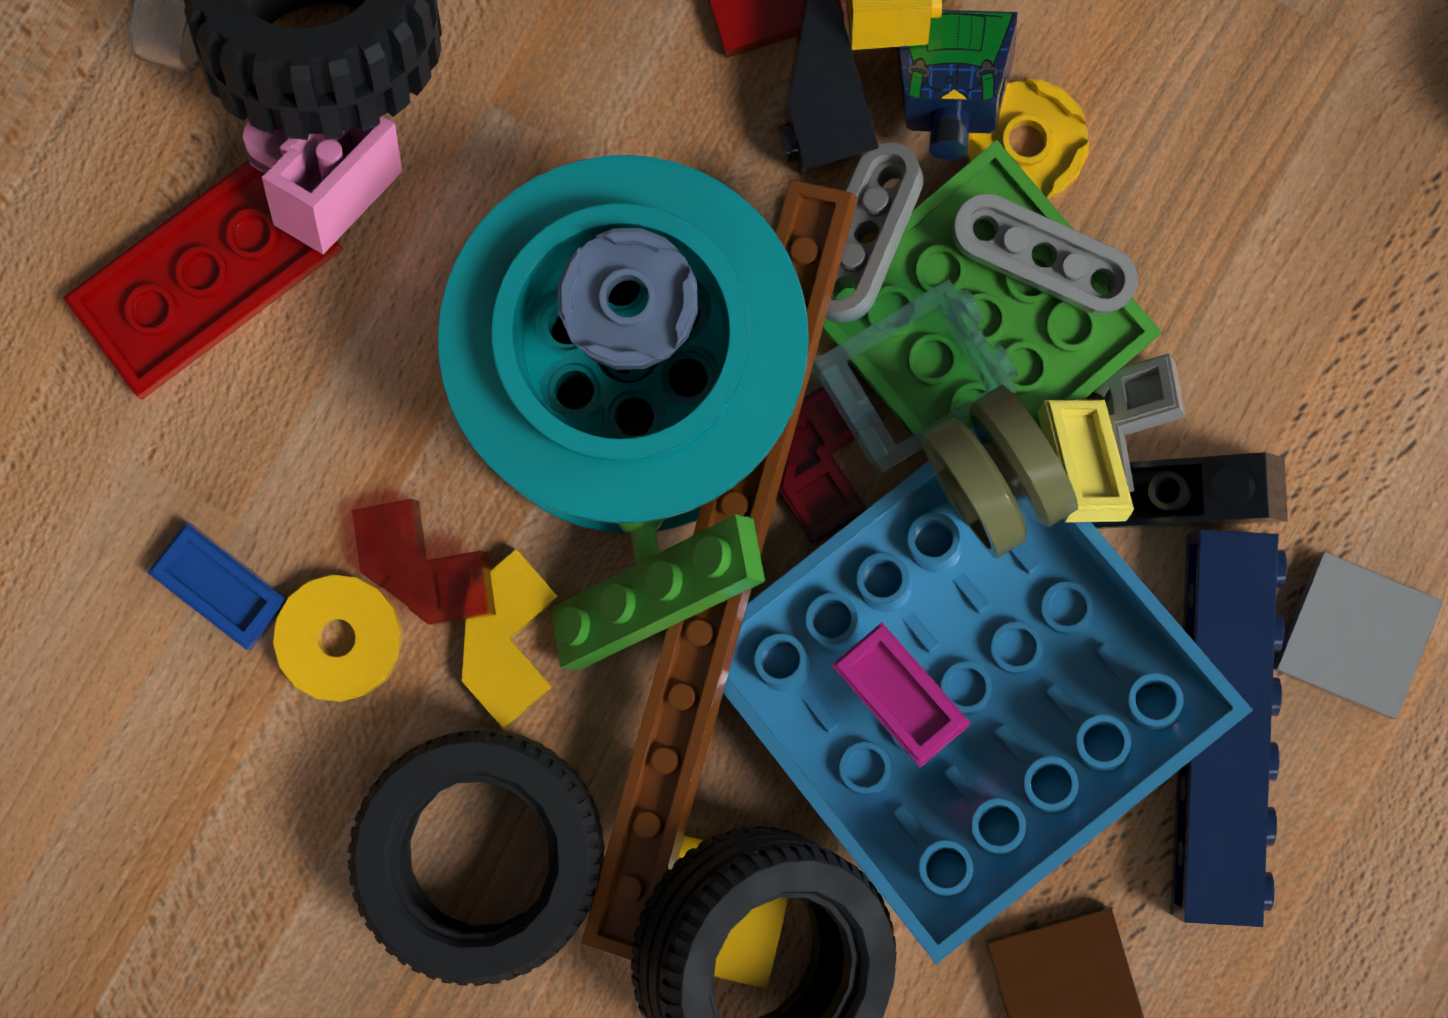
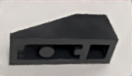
M803 0L783 112L786 124L777 126L778 137L787 163L797 160L800 173L862 156L868 151L879 148L838 0Z

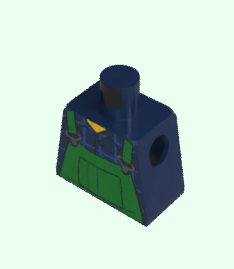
M942 10L941 18H931L928 45L897 47L906 128L912 131L930 132L929 152L933 156L944 160L962 158L968 153L969 133L989 134L996 130L1015 57L1018 12Z

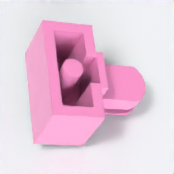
M381 116L379 117L380 124L364 132H361L360 128L356 127L343 131L344 137L326 140L324 134H309L308 140H300L286 137L284 130L276 129L274 134L265 132L251 126L248 121L244 127L243 141L250 165L264 173L262 181L273 225L324 255L403 172L395 123Z

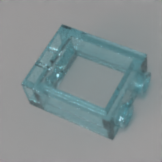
M950 279L815 359L812 368L877 476L923 449L919 434L943 419L952 416L963 423L971 420L970 403L1003 384L1013 394L1017 392L1011 381L1018 376L1012 360L999 343L990 347L978 327V324L984 321L978 304L966 288L956 291ZM938 310L986 389V392L896 445L847 363L933 311Z

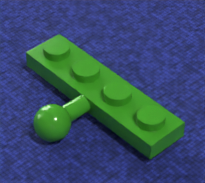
M734 514L662 552L659 549L657 530L662 525L664 519L642 523H617L624 532L631 535L636 565L551 608L560 668L579 671L765 582L754 519Z

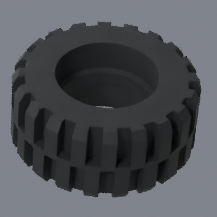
M184 0V13L205 82L212 95L221 99L223 107L235 117L241 120H245L248 117L251 126L274 134L276 129L284 130L285 136L290 139L308 140L309 134H324L326 140L344 137L343 131L359 127L361 132L378 126L380 124L379 117L386 113L394 117L411 103L410 93L417 96L424 89L432 77L431 70L438 64L441 53L440 37L442 31L437 0ZM336 3L357 8L354 12L336 22L314 28H286L273 24L283 15L295 9L313 4Z

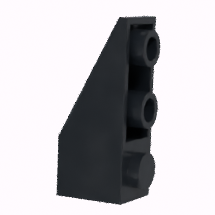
M1267 452L1130 462L1134 491L1130 492L1134 507L1133 512L1127 521L1091 523L1096 529L1288 522L1285 458Z

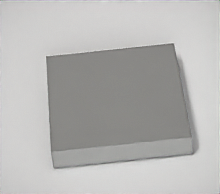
M1325 551L1320 552L1317 555L1284 637L1282 649L1278 652L1274 662L1273 670L1386 718L1397 719L1443 601Z

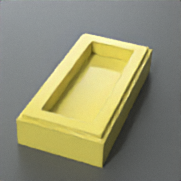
M1044 400L1038 411L1042 432L1063 466L1078 501V510L1066 516L1064 522L1127 521L1134 507L1105 400Z

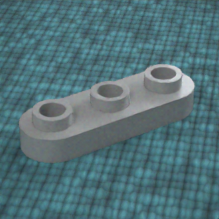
M883 143L879 145L878 149L866 152L860 159L846 190L847 192H852L858 198L826 315V319L832 322H852L864 316L871 309L922 190L924 178L917 157L910 148L903 144ZM901 179L897 186L883 188L889 180ZM878 233L874 241L867 244L860 243L865 235ZM846 288L855 289L854 293L849 297L841 300L836 299L842 290Z
M993 194L974 196L961 206L954 218L952 225L953 240L964 256L1089 313L1097 315L1113 313L1125 306L1136 292L1138 285L1137 270L1132 260L1125 253ZM978 220L989 221L995 229L994 238L989 241L978 239L973 233V224ZM1044 246L1052 252L1053 263L1051 266L1040 267L1034 263L1032 259L1034 247ZM1102 272L1110 278L1111 289L1109 293L1100 294L1092 288L1090 279L1093 273Z

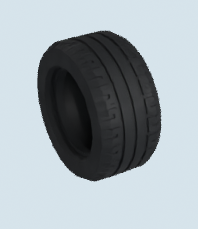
M491 729L461 731L431 739L408 750L399 759L392 762L390 767L385 769L378 777V780L368 789L369 794L364 796L361 808L357 811L354 818L356 824L351 828L350 837L352 839L348 847L351 859L347 860L348 870L351 872L349 881L350 886L354 887L352 895L355 902L359 905V914L361 917L364 916L367 921L365 923L369 931H373L375 934L374 938L379 944L383 943L386 946L385 951L391 956L395 955L402 965L408 964L412 967V971L426 974V977L432 980L439 978L442 983L451 984L453 982L462 986H467L469 983H473L474 986H481L487 983L498 984L501 980L509 981L519 975L531 972L536 967H540L566 945L585 920L592 906L604 862L603 828L599 820L600 815L594 805L592 795H589L587 791V786L580 780L576 771L571 769L568 763L558 757L550 748L547 749L539 742L511 732ZM487 782L514 792L536 812L548 838L549 872L540 897L526 912L501 924L471 925L444 915L423 895L412 871L411 838L421 812L440 791L457 783Z
M756 826L755 828L742 827L740 830L735 828L727 831L725 834L714 835L710 840L705 839L699 843L696 849L693 847L688 850L684 857H680L673 864L671 870L668 869L662 875L663 878L655 885L652 896H649L644 904L646 906L641 911L638 920L640 924L636 927L634 933L636 939L632 943V954L634 956L631 959V970L633 971L631 979L633 986L636 987L634 990L635 1000L639 1003L638 1008L645 1018H720L712 989L716 958L733 927L752 909L777 898H800L807 907L813 931L811 957L797 989L776 1010L758 1018H883L894 985L897 952H895L896 940L895 936H893V922L890 920L888 908L884 906L883 897L877 892L876 887L868 880L865 873L859 870L857 866L799 834L787 830L783 831L776 827Z

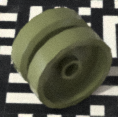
M1003 384L970 403V419L976 436L962 421L952 416L943 419L919 434L921 445L946 497L959 517L993 558L1001 557L1026 541V522L1020 507L1034 522L1045 527H1050L1078 510L1077 497L1057 455L1027 409Z

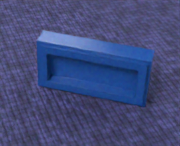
M187 522L147 572L246 650L254 648L275 621L288 599L200 529Z

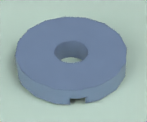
M641 228L611 229L597 235L596 239L587 242L582 249L580 247L568 259L558 284V313L571 341L591 360L616 370L645 369L670 358L688 339L698 314L697 281L686 258L665 237ZM623 281L640 283L649 295L645 309L633 317H621L615 314L608 306V297L611 290Z

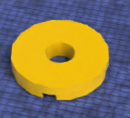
M1042 79L1008 82L996 130L989 134L969 133L968 153L965 155L966 161L970 163L997 140L1048 200L1059 196L1077 179L1087 159L1089 139L1085 126L1086 119L1081 107L1060 87ZM1019 126L1035 128L1043 138L1044 146L1042 152L1033 157H1024L1017 154L1010 145V132Z
M329 575L308 581L288 597L276 618L273 646L279 668L294 687L315 699L345 702L369 695L389 679L399 659L404 633L397 609L381 589L357 577ZM336 620H344L349 623L354 629L356 636L355 644L351 651L340 657L329 654L324 648L322 641L325 628Z

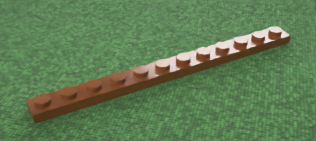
M790 179L776 235L785 247L797 272L807 311L809 344L802 389L793 414L771 451L736 486L700 507L693 535L734 514L753 518L761 556L858 198L852 192ZM752 588L667 628L582 938V944L631 960L634 956L632 954V943L636 939L634 933L636 927L640 924L638 920L641 911L646 906L644 904L648 897L652 896L655 885L663 878L662 875L668 869L671 870L673 864L678 860Z

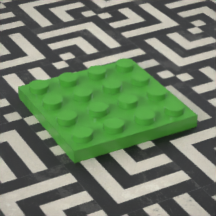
M997 140L913 210L871 309L861 318L847 323L832 322L825 318L822 329L921 447L919 434L949 416L962 421L970 429L972 427L970 403L1002 384L1017 397L1041 429L1038 411L1044 400H1084L1162 334L1161 330L1133 298L1125 306L1113 313L1105 315L1092 314L973 261L959 251L952 236L954 218L967 200L981 194L1000 196L1073 229ZM978 220L973 224V233L978 239L989 241L994 238L995 229L989 221ZM1044 246L1033 248L1032 259L1036 265L1040 267L1052 265L1053 255L1048 248ZM1102 272L1092 274L1090 279L1092 288L1100 294L1109 293L1111 289L1110 278ZM846 288L842 290L836 299L841 300L849 297L854 293L855 289Z

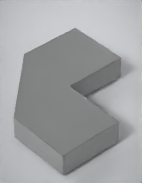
M1170 353L1122 367L1094 391L1097 396L1095 400H1105L1129 492L1134 491L1125 435L1186 418L1177 366Z

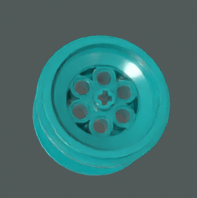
M635 155L601 156L556 167L528 181L498 203L478 224L464 244L453 265L443 295L438 326L439 363L449 404L460 428L472 447L487 465L508 484L513 486L522 496L557 518L583 528L618 534L627 533L617 523H642L664 519L657 532L672 530L697 521L702 505L718 498L748 476L771 451L793 414L802 389L809 344L808 317L797 272L785 247L759 212L735 191L699 170L673 161ZM641 228L665 237L686 258L697 281L700 319L697 325L691 329L688 339L670 358L645 369H630L627 375L621 373L622 370H616L591 360L575 344L566 345L553 339V329L557 321L561 319L558 313V284L568 259L580 247L582 249L587 242L596 239L597 235L608 230ZM638 283L640 293L631 304L616 306L608 302V306L615 314L621 317L636 316L645 309L648 303L649 295L647 290ZM682 367H697L707 377L706 387L698 395L683 397L672 390L670 386L671 377ZM574 378L588 380L594 385V394L592 400L585 407L571 410L560 404L559 393L567 381ZM632 404H643L654 413V422L651 428L645 434L639 436L627 435L618 427V418L622 410Z

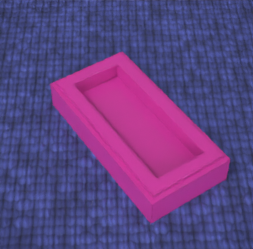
M882 622L832 664L833 669L919 768L924 766L970 726V721Z

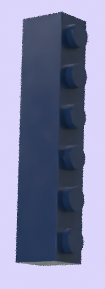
M1203 529L1187 533L1183 629L1253 711L1177 771L1171 915L1184 923L1263 927L1264 911H1271L1274 903L1275 888L1273 875L1271 872H1266V847L1273 846L1276 840L1277 816L1274 807H1268L1269 781L1277 779L1280 763L1278 745L1276 742H1271L1272 716L1279 715L1282 704L1281 681L1279 678L1273 677L1274 652L1281 651L1285 633L1283 615L1276 613V590L1284 586L1287 574L1286 552L1283 549H1278L1279 534Z

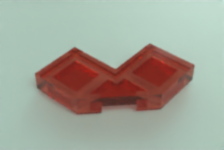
M406 499L352 510L360 573L377 586L386 589L428 625H441L496 615L487 552L479 550L427 560L418 500Z

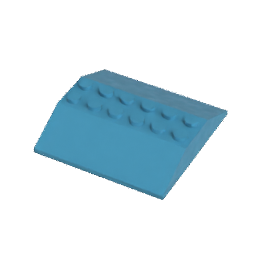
M972 426V427L970 428V430H971V431L973 432V434L976 436V433H975V431H974V429H973V426ZM928 461L747 604L723 693L937 965L1250 714L1253 709L1091 522L1065 523L1063 518L1050 527H1045L1034 522L1020 507L1026 522V541L1001 557L993 558L959 517L941 488L936 473ZM881 622L970 721L968 728L921 768L917 766L832 667L834 662Z

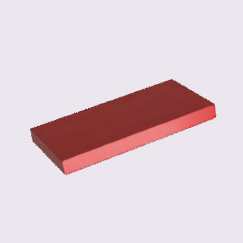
M248 160L63 297L136 397L142 400L343 251L336 241L323 255L274 226L262 181L264 173L252 167Z

